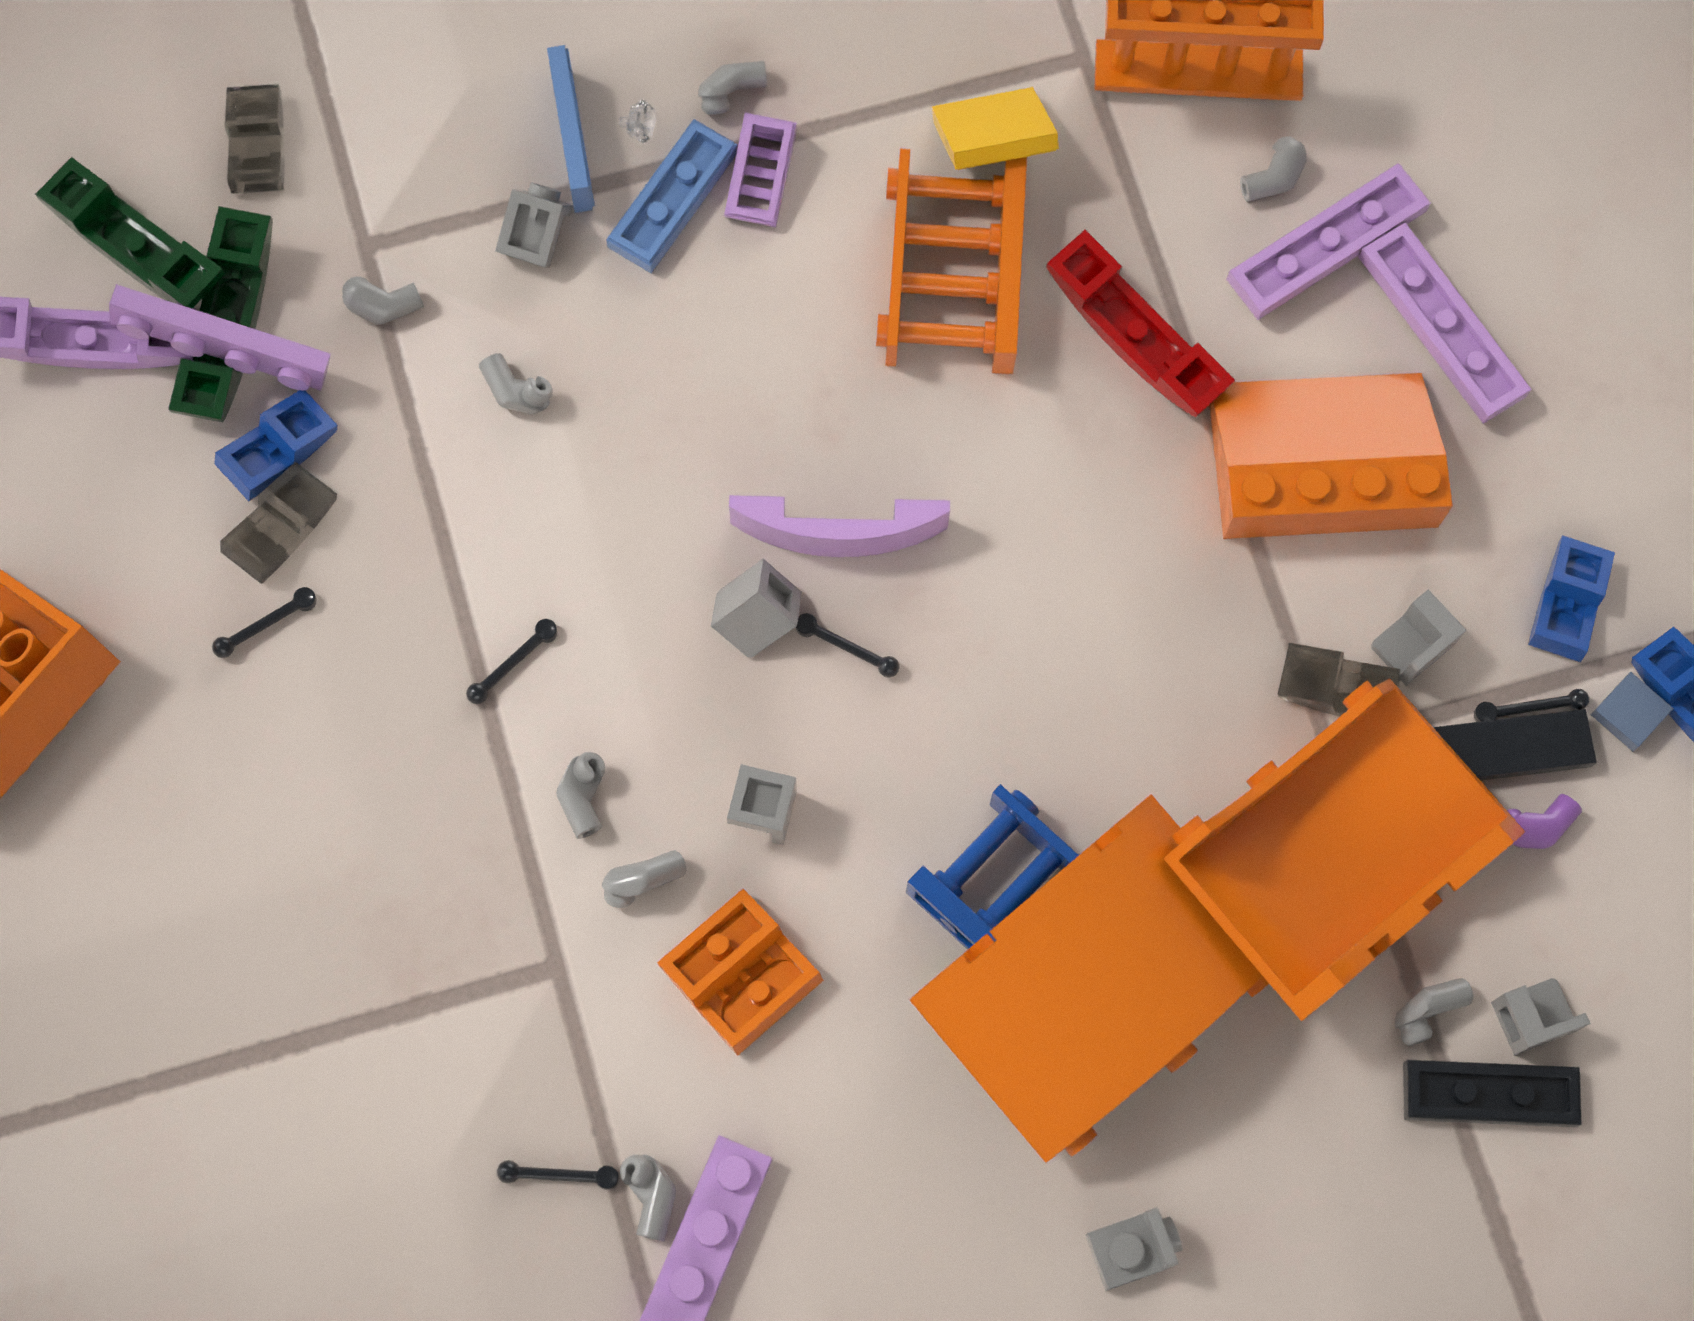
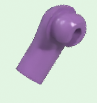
M1560 794L1543 814L1522 813L1518 809L1507 810L1525 830V833L1512 845L1519 848L1546 849L1553 846L1582 813L1581 806L1568 795Z

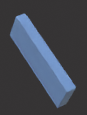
M565 45L548 47L547 52L575 213L593 210L595 203L569 50L565 48Z
M693 119L606 239L607 248L652 274L735 158L738 144Z

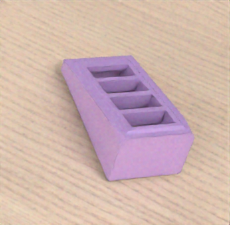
M745 112L724 217L776 227L792 157L797 123ZM753 137L781 142V149L778 151L753 146ZM749 156L778 162L777 168L772 170L747 165ZM745 175L774 181L772 190L743 184ZM740 195L770 200L769 208L764 210L739 205Z

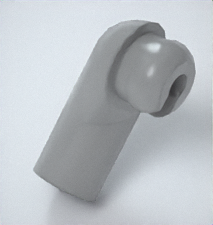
M356 276L348 279L342 289L343 303L352 313L378 325L385 324L424 307L414 283L388 293L369 283L367 279Z
M500 353L490 355L479 363V368L497 403L503 408L535 414L548 407L553 389L545 378L538 376L536 380L528 378L527 381L515 379L503 355Z
M673 850L649 860L613 868L606 874L602 882V888L605 890L604 899L612 907L625 908L633 903L636 895L683 877L686 874L685 860L678 851Z
M1459 978L1423 988L1396 1013L1395 1029H1400L1403 1042L1411 1046L1431 1039L1433 1031L1427 1019L1436 1014L1469 1006L1473 1001V992L1470 984L1466 979Z
M631 1155L623 1161L620 1167V1176L622 1181L629 1185L643 1204L636 1235L664 1241L676 1196L675 1185L656 1159L648 1155Z

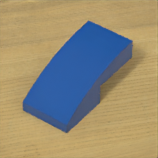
M299 390L261 413L258 427L215 452L214 464L249 502L308 459L337 431L338 425L306 391Z
M1562 535L1545 581L1528 645L1578 662L1583 660L1589 649L1598 606L1606 595L1615 552Z
M1672 627L1633 656L1631 663L1644 683L1674 708L1669 713L1670 717L1694 742V645L1680 631Z

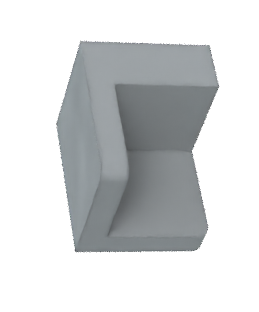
M763 558L718 591L711 627L745 656L754 657L797 626L802 591Z
M1428 589L1412 602L1400 619L1372 642L1371 648L1407 686L1449 651L1465 633L1466 629Z
M741 764L727 816V823L772 834V842L783 845L797 793L796 777Z
M1554 978L1530 987L1524 985L1504 993L1491 1002L1514 1055L1574 1033L1591 1024L1586 1013L1576 1017L1573 1016L1560 985Z

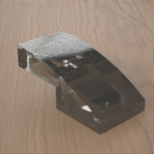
M279 84L227 87L225 129L229 139L227 182L231 194L284 190V132L282 98Z
M295 462L258 495V507L220 541V552L260 584H263L315 529L337 500V493Z
M1289 643L1279 685L1278 698L1340 717L1348 710L1342 701L1360 685L1368 680L1375 687L1390 678L1399 688L1401 671L1397 668L1346 660L1344 652Z

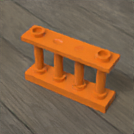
M1106 0L1105 39H1096L1094 91L1302 101L1303 49L1320 50L1324 40V0Z
M900 149L899 168H888L886 200H896L889 315L878 314L876 346L887 347L885 366L896 367L898 342L983 348V354H993L992 373L1013 374L1018 342L1027 157L1005 161L1003 175H993V180L909 175L911 149ZM907 196L991 201V207H1001L1000 224L991 223L990 228L906 223ZM904 244L988 250V255L998 256L997 272H988L987 277L903 272ZM901 293L986 299V304L995 305V322L985 321V326L899 321Z

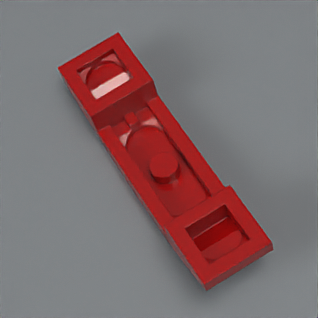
M1086 229L1083 230L1047 262L1046 268L1073 306L1106 344L1154 389L1196 418L1235 382V379L1198 342L1191 347L1119 275L1123 266Z

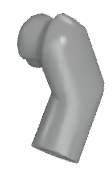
M765 61L727 64L719 67L699 86L698 96L702 97V110L706 114L725 113L729 109L728 94H731L734 90L767 87Z
M1292 137L1278 139L1272 147L1276 152L1273 155L1268 170L1245 175L1240 178L1241 191L1245 201L1249 202L1287 192L1295 186L1307 161L1305 146L1301 142L1296 141Z
M585 752L572 759L556 792L557 798L577 839L590 836L602 828L590 802L602 780L606 767L603 759L593 752Z

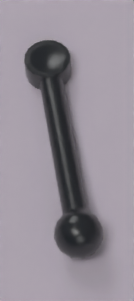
M308 587L299 588L295 591L292 601L229 638L218 637L212 644L213 653L220 658L229 657L233 653L235 646L298 609L302 611L313 609L317 600L314 591Z
M804 613L799 615L796 630L801 636L811 637L815 635L878 667L880 674L884 677L890 678L899 672L900 664L894 657H881L819 626L812 614Z
M550 619L538 621L535 626V634L481 683H473L468 687L466 691L467 699L473 704L485 702L488 697V691L541 642L549 643L557 637L556 624Z
M1574 689L1567 696L1495 706L1490 702H1481L1474 710V719L1476 722L1495 720L1496 717L1568 706L1574 710H1582L1589 704V695L1583 689Z
M506 1160L500 1163L497 1168V1177L500 1181L507 1184L516 1181L517 1178L597 1183L600 1188L610 1190L619 1181L617 1170L608 1165L599 1168L598 1171L519 1167L514 1161Z

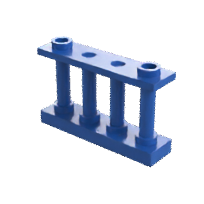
M1001 784L993 791L989 803L999 815L945 872L938 870L933 875L923 865L907 881L906 894L967 950L987 933L996 941L989 931L1033 895L1057 868L1062 870L1078 856L1071 847L1036 817L1039 814V810L1025 794L1016 789L1010 793ZM1017 830L1041 853L986 911L980 908L975 913L959 898L963 894L961 887L1004 841Z

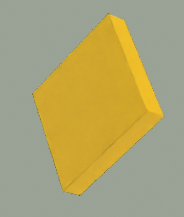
M1033 87L932 106L933 123L954 168L957 170L1054 152L1059 149L1058 132Z

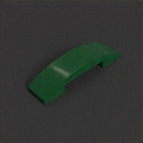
M73 157L35 193L38 200L92 247L136 281L166 301L193 309L225 275L224 270L189 243L186 241L178 242L116 196L108 183Z
M218 207L206 257L224 270L225 275L202 298L200 312L256 329L270 255L273 227L271 216ZM205 353L200 357L193 356V360L181 358L168 410L171 413L224 422L235 398L243 373L228 367L223 359Z

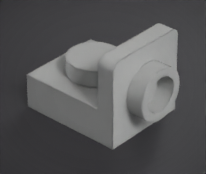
M530 183L528 191L512 190L495 252L539 266L550 267L564 216H570L573 205L559 201L561 191L535 183Z
M1157 1207L1145 1211L1143 1214L1086 1234L1105 1291L1178 1265L1175 1253L1182 1251L1181 1240L1171 1217L1162 1219Z

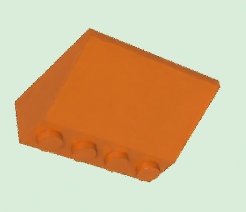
M1422 373L1234 382L1210 405L1223 539L1438 528L1453 507L1446 452Z
M1 569L0 799L16 780L28 770L31 763L53 738L66 727L69 720L90 696L103 685L106 678L121 662L82 625Z

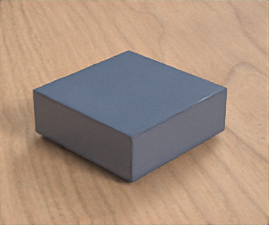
M1630 672L1591 713V716L1633 752L1674 708Z

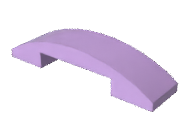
M0 297V357L44 365L92 369L156 368L179 365L181 358L193 360V356L175 350L170 342L152 336L149 339L141 340L125 335L117 329V325L110 323L109 311L32 307L29 298Z
M729 495L730 523L733 526L773 546L816 556L861 557L904 549L943 532L948 528L950 500L895 499L893 520L785 518V497Z

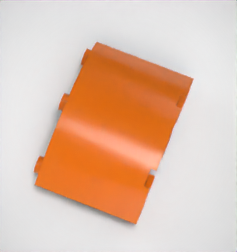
M1390 678L1375 687L1368 680L1342 701L1348 710L1280 767H1277L1271 760L1246 781L1252 789L1205 822L1198 815L1187 822L1171 837L1178 846L1163 858L1301 1021L1343 988L1373 962L1378 955L1443 901L1436 893L1439 889L1448 884L1455 892L1525 833V830Z
M1152 794L989 932L996 941L988 933L985 934L909 999L1045 1163L1064 1149L1071 1157L1082 1150L1097 1136V1132L1092 1126L1110 1113L1164 1066L1171 1073L1180 1068L1198 1051L1192 1042L1246 992L1253 997L1269 985L1262 974L1163 859L1178 846L1171 837L1180 827Z

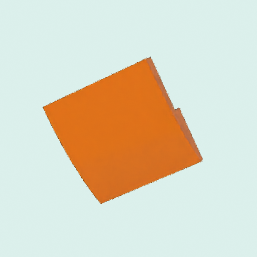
M744 889L740 890L657 962L673 984L737 1056L824 981L820 972L785 937L779 925Z

